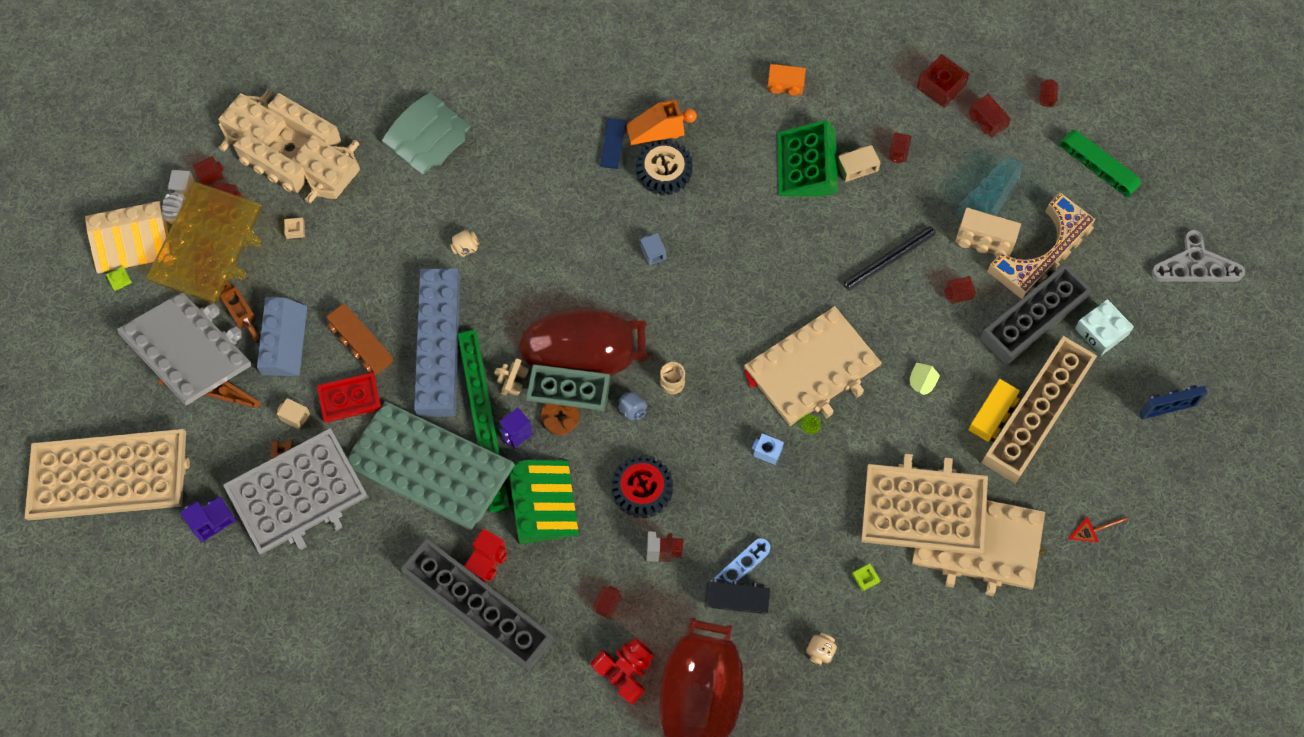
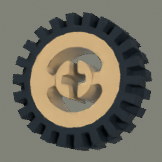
M662 139L660 143L653 141L652 145L648 143L646 144V149L644 147L641 149V154L639 153L637 156L636 174L638 180L641 181V185L643 187L646 186V190L650 191L652 189L653 194L661 192V195H665V192H668L669 195H672L673 191L677 193L680 192V188L684 189L686 187V183H689L690 177H692L693 163L692 156L690 157L689 150L685 151L686 147L684 145L679 147L680 142L677 141L675 144H672V139H668V143H664V139Z

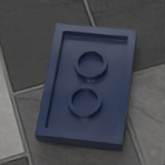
M1194 385L1180 392L1179 390H1173L1164 396L1157 394L1149 398L1139 413L1143 420L1195 407L1208 392L1205 386L1197 387V385Z

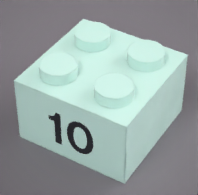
M1108 299L1080 319L1075 327L1076 331L1100 356L1126 338L1134 328Z

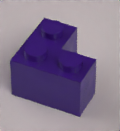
M221 497L210 500L205 507H202L198 501L191 503L180 512L191 531L201 542H204L236 521Z

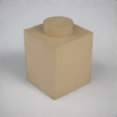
M287 398L278 407L277 415L281 421L301 430L310 412L307 407Z

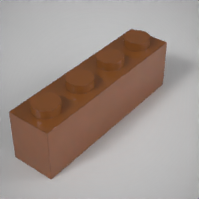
M345 303L326 316L329 322L327 326L333 334L337 332L340 335L339 340L345 347L349 345L352 349L350 351L355 359L358 360L360 358L364 362L362 366L368 373L372 371L376 376L394 362L391 354Z

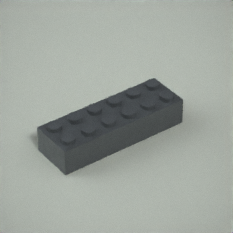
M1064 264L983 331L980 340L1007 366L1084 303L1091 294L1092 289Z

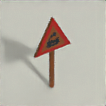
M1087 517L1068 539L1099 543L1095 532L1128 520V517L1117 519L1096 528L1092 527Z

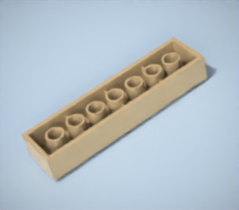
M1063 336L985 455L982 464L1016 484L1097 355Z

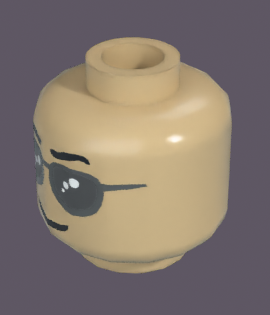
M463 230L452 237L453 243L450 244L454 254L458 253L461 257H466L477 251L479 240L473 231Z

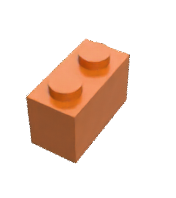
M770 64L767 91H771L774 94L783 92L789 93L792 96L803 95L806 68Z

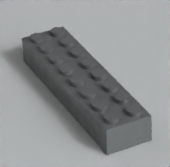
M426 539L401 568L403 575L527 673L531 671L554 642L552 634L429 539Z

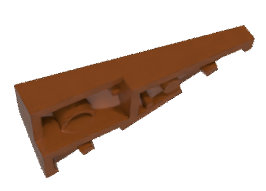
M161 379L158 381L160 385L167 386ZM227 381L204 395L257 409L261 405V402Z

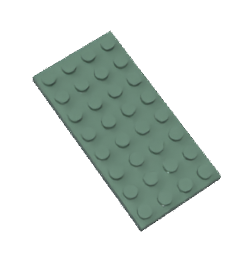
M384 401L347 456L356 474L471 531H474L514 467L512 461Z

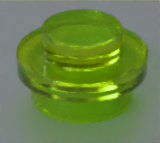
M814 415L806 416L802 421V429L808 434H816L821 428L820 419Z

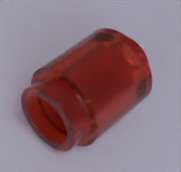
M1047 79L1040 84L1039 101L1044 107H1053L1058 100L1059 84L1052 79Z

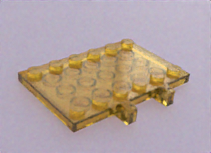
M194 182L146 279L149 282L216 304L228 279L232 280L235 277L244 280L247 275L245 270L237 267L236 263L243 247H247L249 244L260 248L262 244L260 237L255 236L252 229L263 206L260 203Z

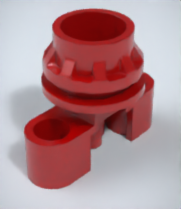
M635 637L631 642L624 643L621 647L622 650L618 649L616 651L617 656L620 658L618 661L602 649L590 663L592 668L599 675H605L610 680V683L619 689L618 693L632 705L646 691L633 675L637 673L643 676L645 674L644 670L650 667V661L655 656L643 642Z

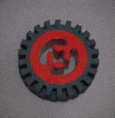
M638 455L633 456V460L627 458L625 464L621 462L619 469L616 468L612 477V495L616 505H619V509L625 510L629 516L634 514L635 518H638L639 515L647 518V515L650 514L653 517L656 512L661 513L663 507L666 508L673 493V479L671 472H668V467L666 465L663 466L661 460L655 461L653 456H650V459H648L646 455H642V458H638ZM636 476H640L642 485L646 486L647 495L650 494L652 487H656L655 492L648 497H644V490L639 486V480ZM634 477H636V478L634 479L633 485H632V486H629V485H628L629 482H630Z

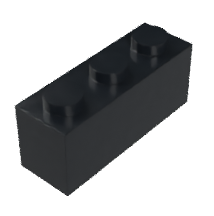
M713 578L712 582L706 583L704 608L766 614L769 610L770 588H764V584L752 583V586H746L743 581H732V584L725 583L724 579Z

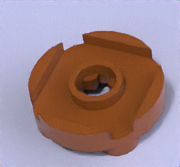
M545 403V406L542 408L541 422L551 434L566 435L574 430L579 423L580 415L577 407ZM559 412L566 415V417L562 418V421H558V418L555 417Z

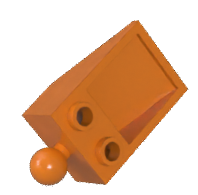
M677 99L659 102L626 124L630 143L634 145L685 136L683 121L692 123L696 120L697 114L690 108L681 113Z

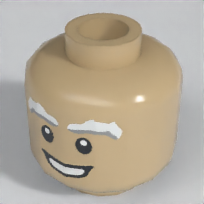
M824 633L814 635L806 650L808 655L811 656L810 661L821 665L822 662H831L837 649L834 643L835 639Z

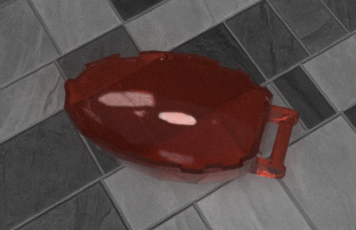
M579 307L554 311L535 321L526 329L518 348L524 362L532 368L533 365L610 374L612 376L628 368L632 364V360H645L648 358L647 353H645V328L647 327V322L627 321L619 314L599 308ZM632 329H637L638 352H632Z
M693 617L690 618L687 635L680 639L668 657L660 683L659 714L664 737H728L733 731L743 700L744 682L742 661L739 658L736 645L730 640L731 625L722 626L697 621ZM694 628L724 634V638L719 639L694 634Z

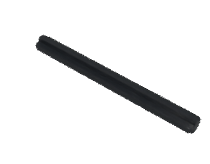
M933 227L925 228L845 280V288L848 291L852 290L932 238L936 233Z

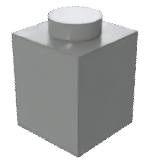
M172 170L168 191L170 193H180L190 198L194 182L191 172Z

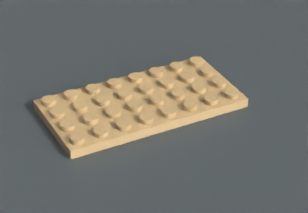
M179 429L32 443L25 519L39 520L182 507L186 431Z

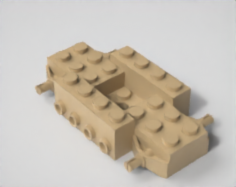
M269 89L262 97L245 96L240 93L218 118L219 126L225 136V140L218 147L221 151L225 152L230 145L234 146L239 156V161L243 165L252 166L256 173L267 175L271 182L282 184V187L288 192L298 193L308 182L311 192L305 198V201L309 202V204L316 197L320 196L336 199L360 170L353 153L359 146L357 141L353 140L346 148L336 147L341 141L336 126L280 93L275 96L269 105L267 101L274 95ZM289 145L295 146V149L291 152L285 151Z

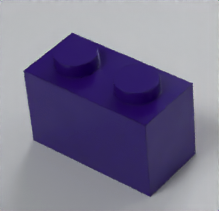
M516 408L499 421L501 426L500 432L503 435L501 438L508 446L511 444L516 448L533 435L530 420L519 408Z

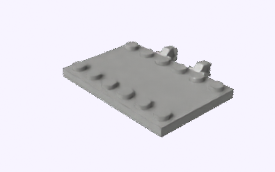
M183 292L117 329L118 334L185 406L251 367L250 361L235 346L236 341L242 338L241 330L236 326L228 330L227 333L225 331L221 332L212 323V319L219 315V308L213 303L206 308L199 309Z
M331 428L223 485L260 555L288 540L290 544L295 542L300 550L305 549L307 545L302 536L306 534V530L323 521L326 523L331 521L336 531L342 529V524L339 520L343 516L341 511L368 497Z

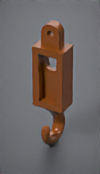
M222 282L219 288L223 294L220 297L239 329L245 326L256 343L260 342L261 337L252 323L256 318L237 287L232 288L229 282ZM232 298H239L237 304H229V300H231Z

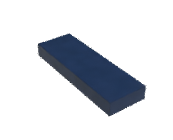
M608 118L600 167L619 168L626 120Z

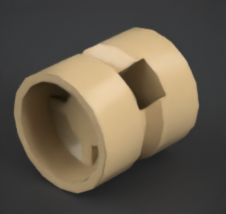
M677 362L666 363L661 369L660 385L666 393L677 394L685 386V370Z

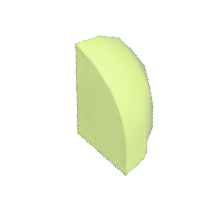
M916 363L910 376V385L917 393L925 395L933 390L940 375L933 366Z

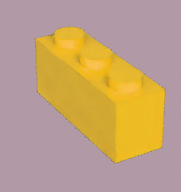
M999 379L968 430L987 442L990 441L991 437L995 439L1001 430L998 426L1001 422L1005 424L1010 416L1008 410L1010 407L1015 408L1020 400L1017 397L1020 390Z

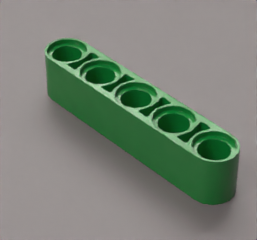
M1071 130L1059 142L1060 148L1063 147L1068 151L1069 155L1079 159L1082 162L1081 164L1089 170L1095 171L1098 177L1108 181L1111 184L1110 186L1118 192L1124 193L1125 197H1130L1141 185V180L1136 174L1077 130Z

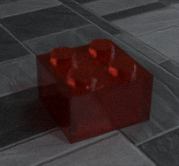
M941 54L919 76L916 88L945 108L967 85L970 73Z

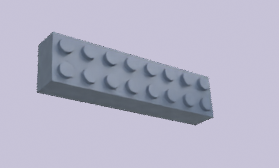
M458 268L420 269L414 408L418 417L456 416L460 275Z

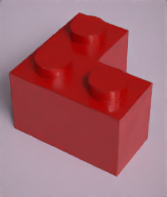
M483 528L473 543L474 552L464 567L484 583H487L488 580L492 581L497 573L495 569L499 563L503 564L508 554L506 553L507 549L504 540Z

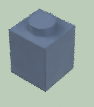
M658 233L647 235L641 239V249L649 265L666 260V250Z

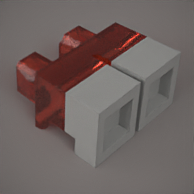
M648 532L646 561L670 562L671 557L682 558L683 538H672V533H669L666 538H656V532Z

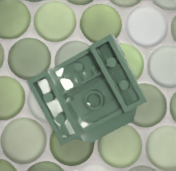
M429 93L414 102L399 116L385 134L382 143L399 158L424 175L432 166L441 165L465 141V133L471 128V125L445 106L444 102L432 93Z

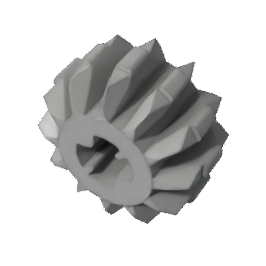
M176 192L166 194L161 211L163 220L171 224L184 222L188 211L187 197Z

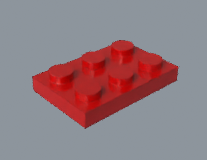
M374 372L317 385L325 423L378 411L381 408Z

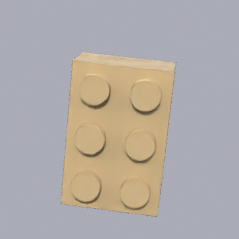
M966 207L955 243L959 244L962 248H974L983 254L988 252L998 257L1003 252L1010 257L1021 223Z

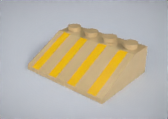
M160 201L85 216L87 234L97 274L113 271L122 266L128 268L171 259L167 222L163 220V214L161 213L162 204Z

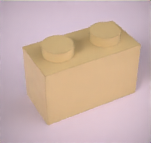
M870 145L867 147L862 146L852 152L842 153L838 156L837 166L844 181L847 182L879 171L880 161L873 146Z

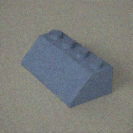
M265 297L257 368L261 375L300 376L307 315L306 305L287 298Z

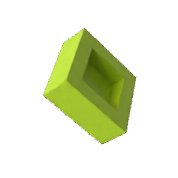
M123 266L106 274L114 291L132 283Z
M871 564L852 573L862 592L881 581Z

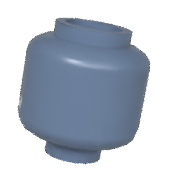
M626 392L620 397L618 408L628 420H640L646 414L647 403L638 393Z

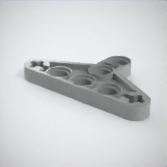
M1191 230L1184 238L1186 251L1158 263L1151 273L1152 277L1157 281L1236 282L1243 278L1245 269L1236 262L1205 250L1202 234L1199 231ZM1189 236H1195L1198 239V243L1190 242ZM1191 253H1198L1200 255V259H1193L1191 257ZM1161 269L1162 272L1166 273H1164L1163 276H1161V274L1157 271ZM1175 269L1182 270L1184 276H1177L1174 272ZM1234 269H1236V272H1239L1238 276L1235 273H1228L1226 276V272H1232ZM1193 270H1201L1203 276H1196ZM1212 270H1219L1221 272V276L1217 277L1213 275Z

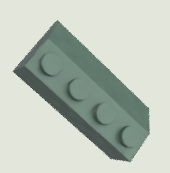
M533 365L526 400L604 411L610 388V374Z

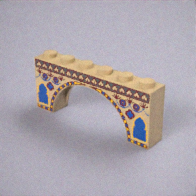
M1059 193L1049 203L1045 211L1056 226L1057 241L1055 246L1045 255L1030 260L1015 259L1002 252L990 264L988 269L989 274L1021 299L1033 291L1038 283L1044 282L1048 278L1046 274L1049 271L1053 273L1060 265L1058 262L1061 259L1065 260L1070 255V249L1079 246L1083 240L1081 237L1084 234L1088 236L1094 229L1092 225L1095 219L1062 193Z

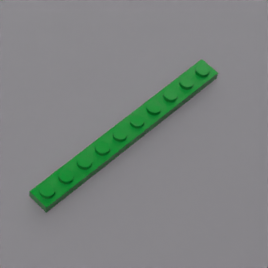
M477 330L458 333L477 443L479 446L500 455ZM505 481L489 505L490 513L510 509Z

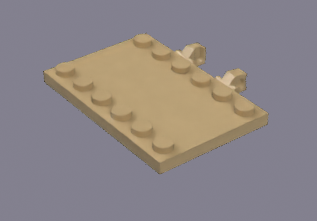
M834 306L745 364L744 369L749 372L753 381L757 382L760 390L787 424L791 426L814 410L816 412L820 411L826 419L833 414V409L828 403L831 398L843 390L847 391L850 389L856 398L861 396L864 389L860 385V379L879 367L882 362Z
M905 454L904 463L899 464L898 467L868 464L861 542L983 555L988 476L957 473V470L952 469L953 458H944V468L938 471L912 467L913 454Z
M987 500L983 555L915 548L912 564L943 571L942 574L947 575L946 587L953 588L956 576L961 577V575L988 582L986 595L994 596L996 586L1001 587L1002 584L1033 590L1045 512Z

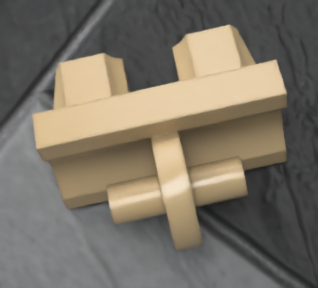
M516 358L515 362H512L509 371H507L509 367L507 364H503L502 368H496L494 373L498 376L497 382L503 383L505 379L500 394L507 395L509 393L517 396L520 394L522 384L514 381L515 376L524 380L529 370L520 364L522 360Z

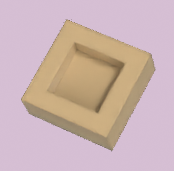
M303 218L284 219L286 239L305 237Z

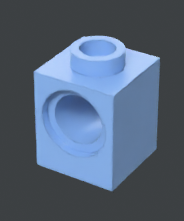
M762 434L760 439L756 438L752 449L755 450L754 457L776 465L784 442ZM769 446L772 450L766 452L762 447Z

